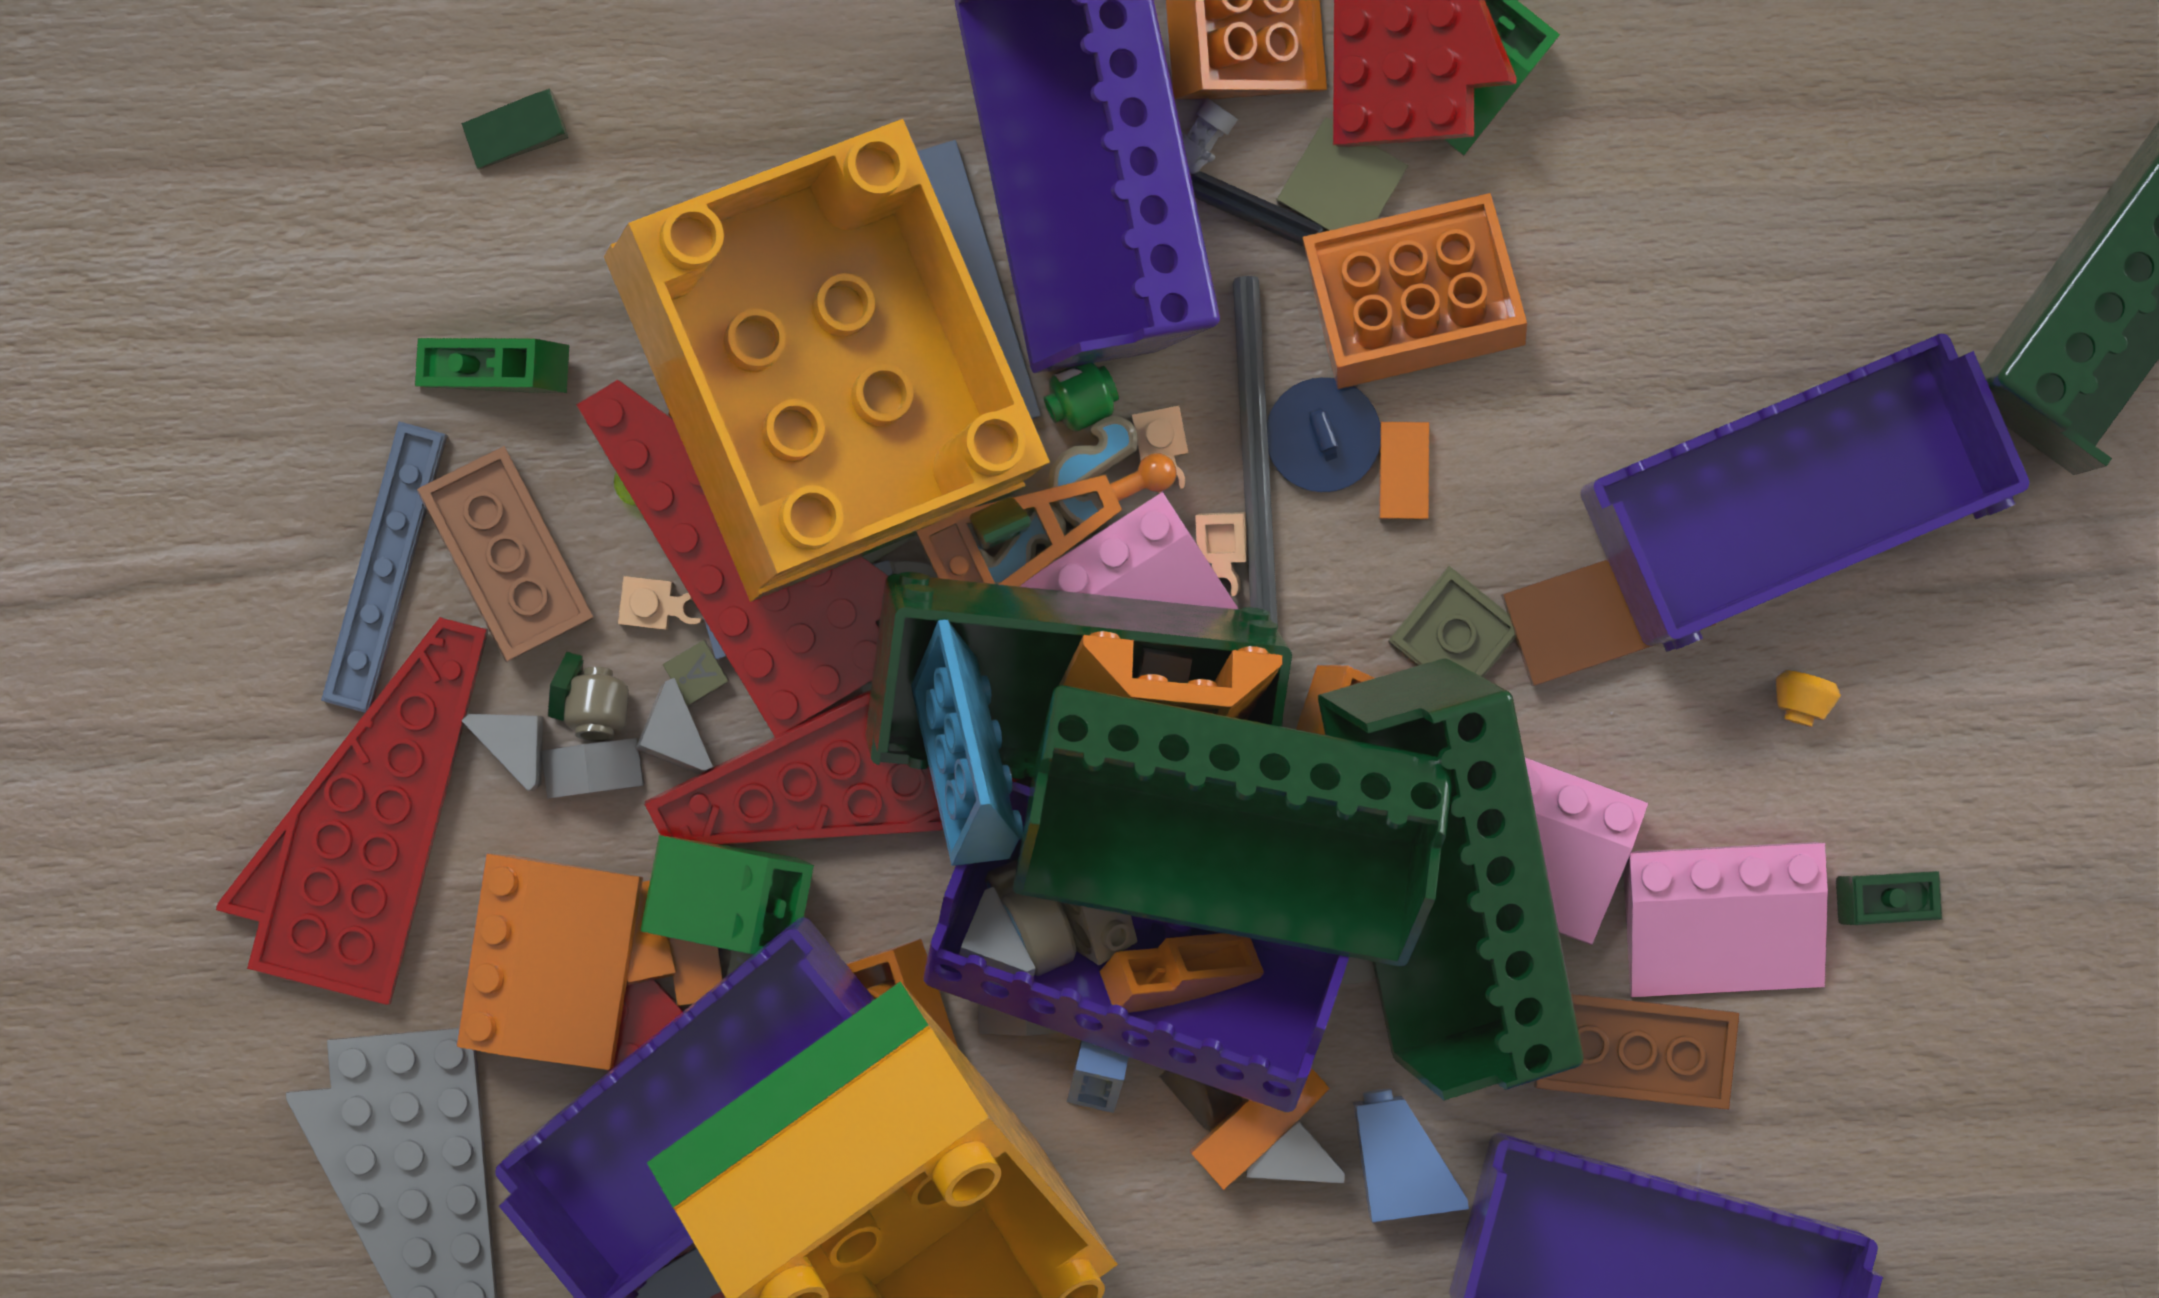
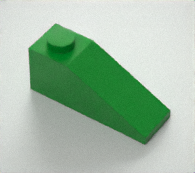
M418 338L415 386L523 393H567L570 345L530 338Z

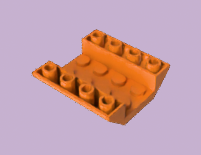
M1101 631L1094 632L1090 636L1083 635L1059 686L1065 685L1248 720L1282 666V655L1268 654L1266 649L1260 647H1243L1238 651L1233 650L1215 681L1197 679L1188 683L1168 682L1166 677L1156 674L1142 675L1137 679L1132 678L1134 640L1120 639L1119 635L1115 633Z

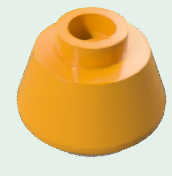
M1785 670L1775 680L1777 706L1786 711L1784 719L1808 727L1813 726L1814 719L1824 720L1841 696L1836 683L1802 672Z

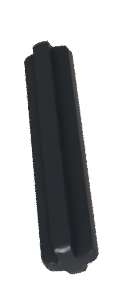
M1202 171L1193 174L1191 178L1196 199L1304 247V236L1323 232L1321 225Z

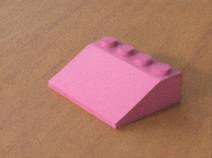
M1163 492L1048 565L1020 586L1238 609Z
M1525 758L1559 934L1592 945L1634 846L1648 803Z
M1805 842L1635 851L1630 853L1624 868V888L1631 997L1825 987L1828 897L1825 843Z

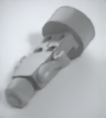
M1209 98L1205 100L1196 113L1199 117L1188 134L1182 133L1190 174L1199 172L1202 166L1215 159V155L1209 151L1213 148L1217 139L1222 137L1224 133L1228 135L1238 121L1235 116Z

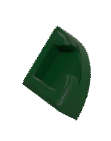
M566 652L550 683L548 717L564 721L566 697L569 696L571 680L576 676L582 675L583 656Z

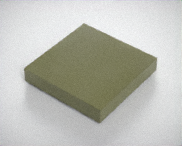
M1325 117L1276 202L1301 217L1321 225L1325 231L1377 220L1409 165L1375 145L1338 147L1333 145V121Z
M1448 566L1390 637L1388 642L1417 666L1447 658L1484 677L1516 636L1508 613L1452 567Z

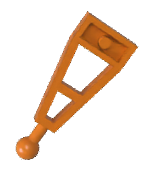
M1153 453L1146 456L1140 462L1138 471L1111 484L1106 475L1013 497L1023 510L1034 508L1051 546L1000 582L999 585L1020 587L1121 512L1122 508L1118 501L1144 489L1154 492L1168 489L1174 483L1177 473L1172 459L1162 453ZM1096 492L1103 508L1064 536L1050 504ZM997 502L960 510L949 518L916 531L937 578L995 584L968 524H971L969 518L972 513Z

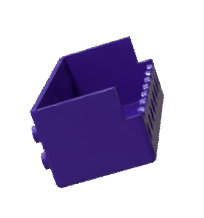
M955 0L959 27L1032 372L1040 373L1088 363L1155 353L1215 327L1220 321V314L1154 0Z
M1941 333L1601 477L1583 486L1580 495L1643 642L1649 646L1662 643L1665 651L1668 652L1703 639L1700 632L1701 629L1965 516L1973 514L1976 520L2007 509L2016 504L2013 496L2027 490L2030 482L1974 351L1958 357L1950 337Z
M1012 781V792L1009 794L1012 810L1019 811L1024 827L1030 787ZM1018 840L1009 859L955 866L943 897L939 921L931 939L924 972V982L927 986L1283 1112H1291L1296 1108L1325 1032L1349 957L1251 938L1264 974L1259 979L1202 998L1128 1013L1124 1007L1111 1004L1100 971L1109 960L1101 965H1097L1076 951L1072 962L1040 976L1034 975L1032 977L1030 974L1018 971L1014 975L987 965L984 958L978 955H969L968 958L960 956L963 941L983 893L987 889L985 878L988 871L1018 859L1021 840ZM1153 923L1150 934L1134 929L1138 942L1123 951L1158 948L1165 940L1163 926ZM1193 927L1189 936L1220 934V932ZM988 981H993V982L999 983V984L1003 985L1004 987H1001V986H999V985L993 984V983L988 982Z
M802 917L797 919L515 1147L495 1170L496 1177L510 1193L499 1205L500 1209L574 1298H636L639 1295L638 1291L647 1283V1279L693 1243L647 1162L875 999L808 918Z
M1496 1133L1489 1142L1449 1295L1451 1298H1878L1883 1277L1873 1271L1878 1251L1877 1243L1857 1230L1506 1134Z

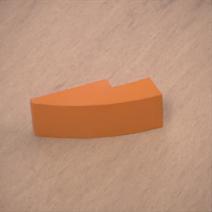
M1220 933L1166 938L1158 948L1116 952L1101 969L1100 974L1111 1004L1120 1005L1129 1013L1170 1006L1212 995L1259 979L1264 974L1251 938Z
M1311 1068L1297 1106L1291 1112H1283L1245 1098L1226 1115V1118L1190 1149V1152L1224 1190L1279 1140L1330 1088Z

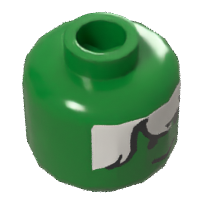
M1094 363L1069 367L1055 373L1049 380L1050 394L1043 397L1052 421L1054 423L1063 421L1065 426L1075 432L1110 417L1114 412V402L1119 400L1116 385L1104 365L1097 367Z

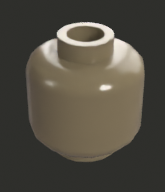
M585 668L584 675L576 676L571 680V689L565 702L564 722L570 729L575 730L577 738L588 741H607L613 739L614 733L622 730L627 722L628 686L622 680L613 677V671L609 668Z

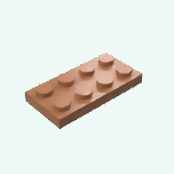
M505 446L417 489V493L506 663L593 619L587 603Z

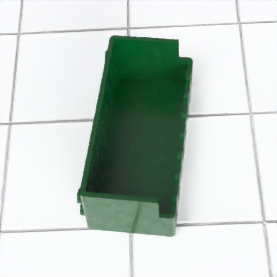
M2159 121L1980 366L2005 425L2072 475L2103 468L2109 464L2112 458L2097 448L2096 445L2159 359Z
M917 572L891 574L885 580L865 733L871 760L876 765H880V762L906 764L915 769H927L929 767L911 685L938 620H949L977 657L981 676L986 675L989 679L991 702L988 707L991 720H997L1001 729L1002 744L1001 748L998 749L1002 765H1008L1011 776L1015 779H1023L1025 776L1032 777L1053 690L1059 686L1083 635L1090 636L1094 632H1112L1119 635L1120 639L1134 640L1132 678H1137L1143 647L1191 655L1193 660L1188 682L1197 679L1215 681L1232 651H1238L1243 647H1260L1266 649L1268 654L1282 655V666L1248 718V721L1282 726L1292 652L1279 633L1278 625L1272 622L1270 612L1267 610L1253 607H1244L1239 610L931 578L928 575Z
M1447 658L1319 694L1318 703L1325 735L1437 756L1441 766L1453 771L1446 838L1441 848L1435 902L1406 965L1395 966L1373 962L1390 1049L1394 1060L1444 1101L1496 1084L1504 1090H1508L1581 1066L1584 1056L1512 694Z
M1060 685L1052 693L1033 770L1013 891L1020 895L1389 965L1404 966L1410 959L1435 902L1441 848L1446 838L1453 771L1441 766L1437 756Z

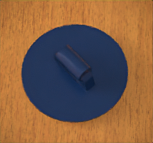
M1312 378L1292 386L1275 402L1267 420L1268 452L1271 461L1284 478L1305 490L1334 492L1351 486L1369 471L1379 452L1380 421L1374 406L1355 386L1337 389L1335 378Z

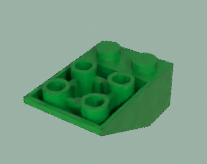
M1485 0L1516 75V84L1474 88V137L1443 139L1463 156L1560 36L1557 31L1518 0Z
M659 835L640 931L754 955L793 922L804 917L814 865L792 856Z

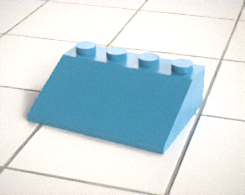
M938 620L911 688L951 866L1009 859L1018 840L1022 839L1023 824L1019 811L1012 810L1009 794L1012 792V776L1008 765H1002L998 750L1002 744L1000 725L997 720H991L988 707L991 702L990 682L986 675L981 676L977 657L949 620Z

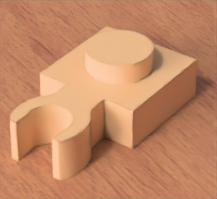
M1174 406L1133 414L1132 421L1137 431L1140 462L1146 456L1153 453L1167 455L1176 466L1179 489L1182 490L1185 486V476L1183 471L1176 465L1175 457L1188 454L1180 407Z
M1246 512L1199 513L1195 515L1197 545L1207 561L1212 563V568L1218 578H1227L1231 582V596H1236L1241 590V580L1234 569V562L1248 561Z
M623 577L618 624L668 630L669 616H676L684 623L692 625L701 624L703 619L690 618L686 614L685 606L688 601L693 599L689 593L683 594L680 597L672 596L673 582Z

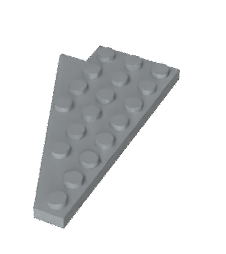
M459 1028L327 1040L331 1088L286 1092V1100L392 1298H498L477 1051L457 1047Z

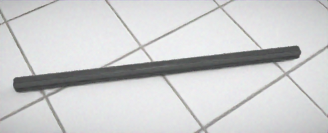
M1241 276L1233 281L1250 607L1269 611L1272 622L1278 625L1260 285L1258 277Z

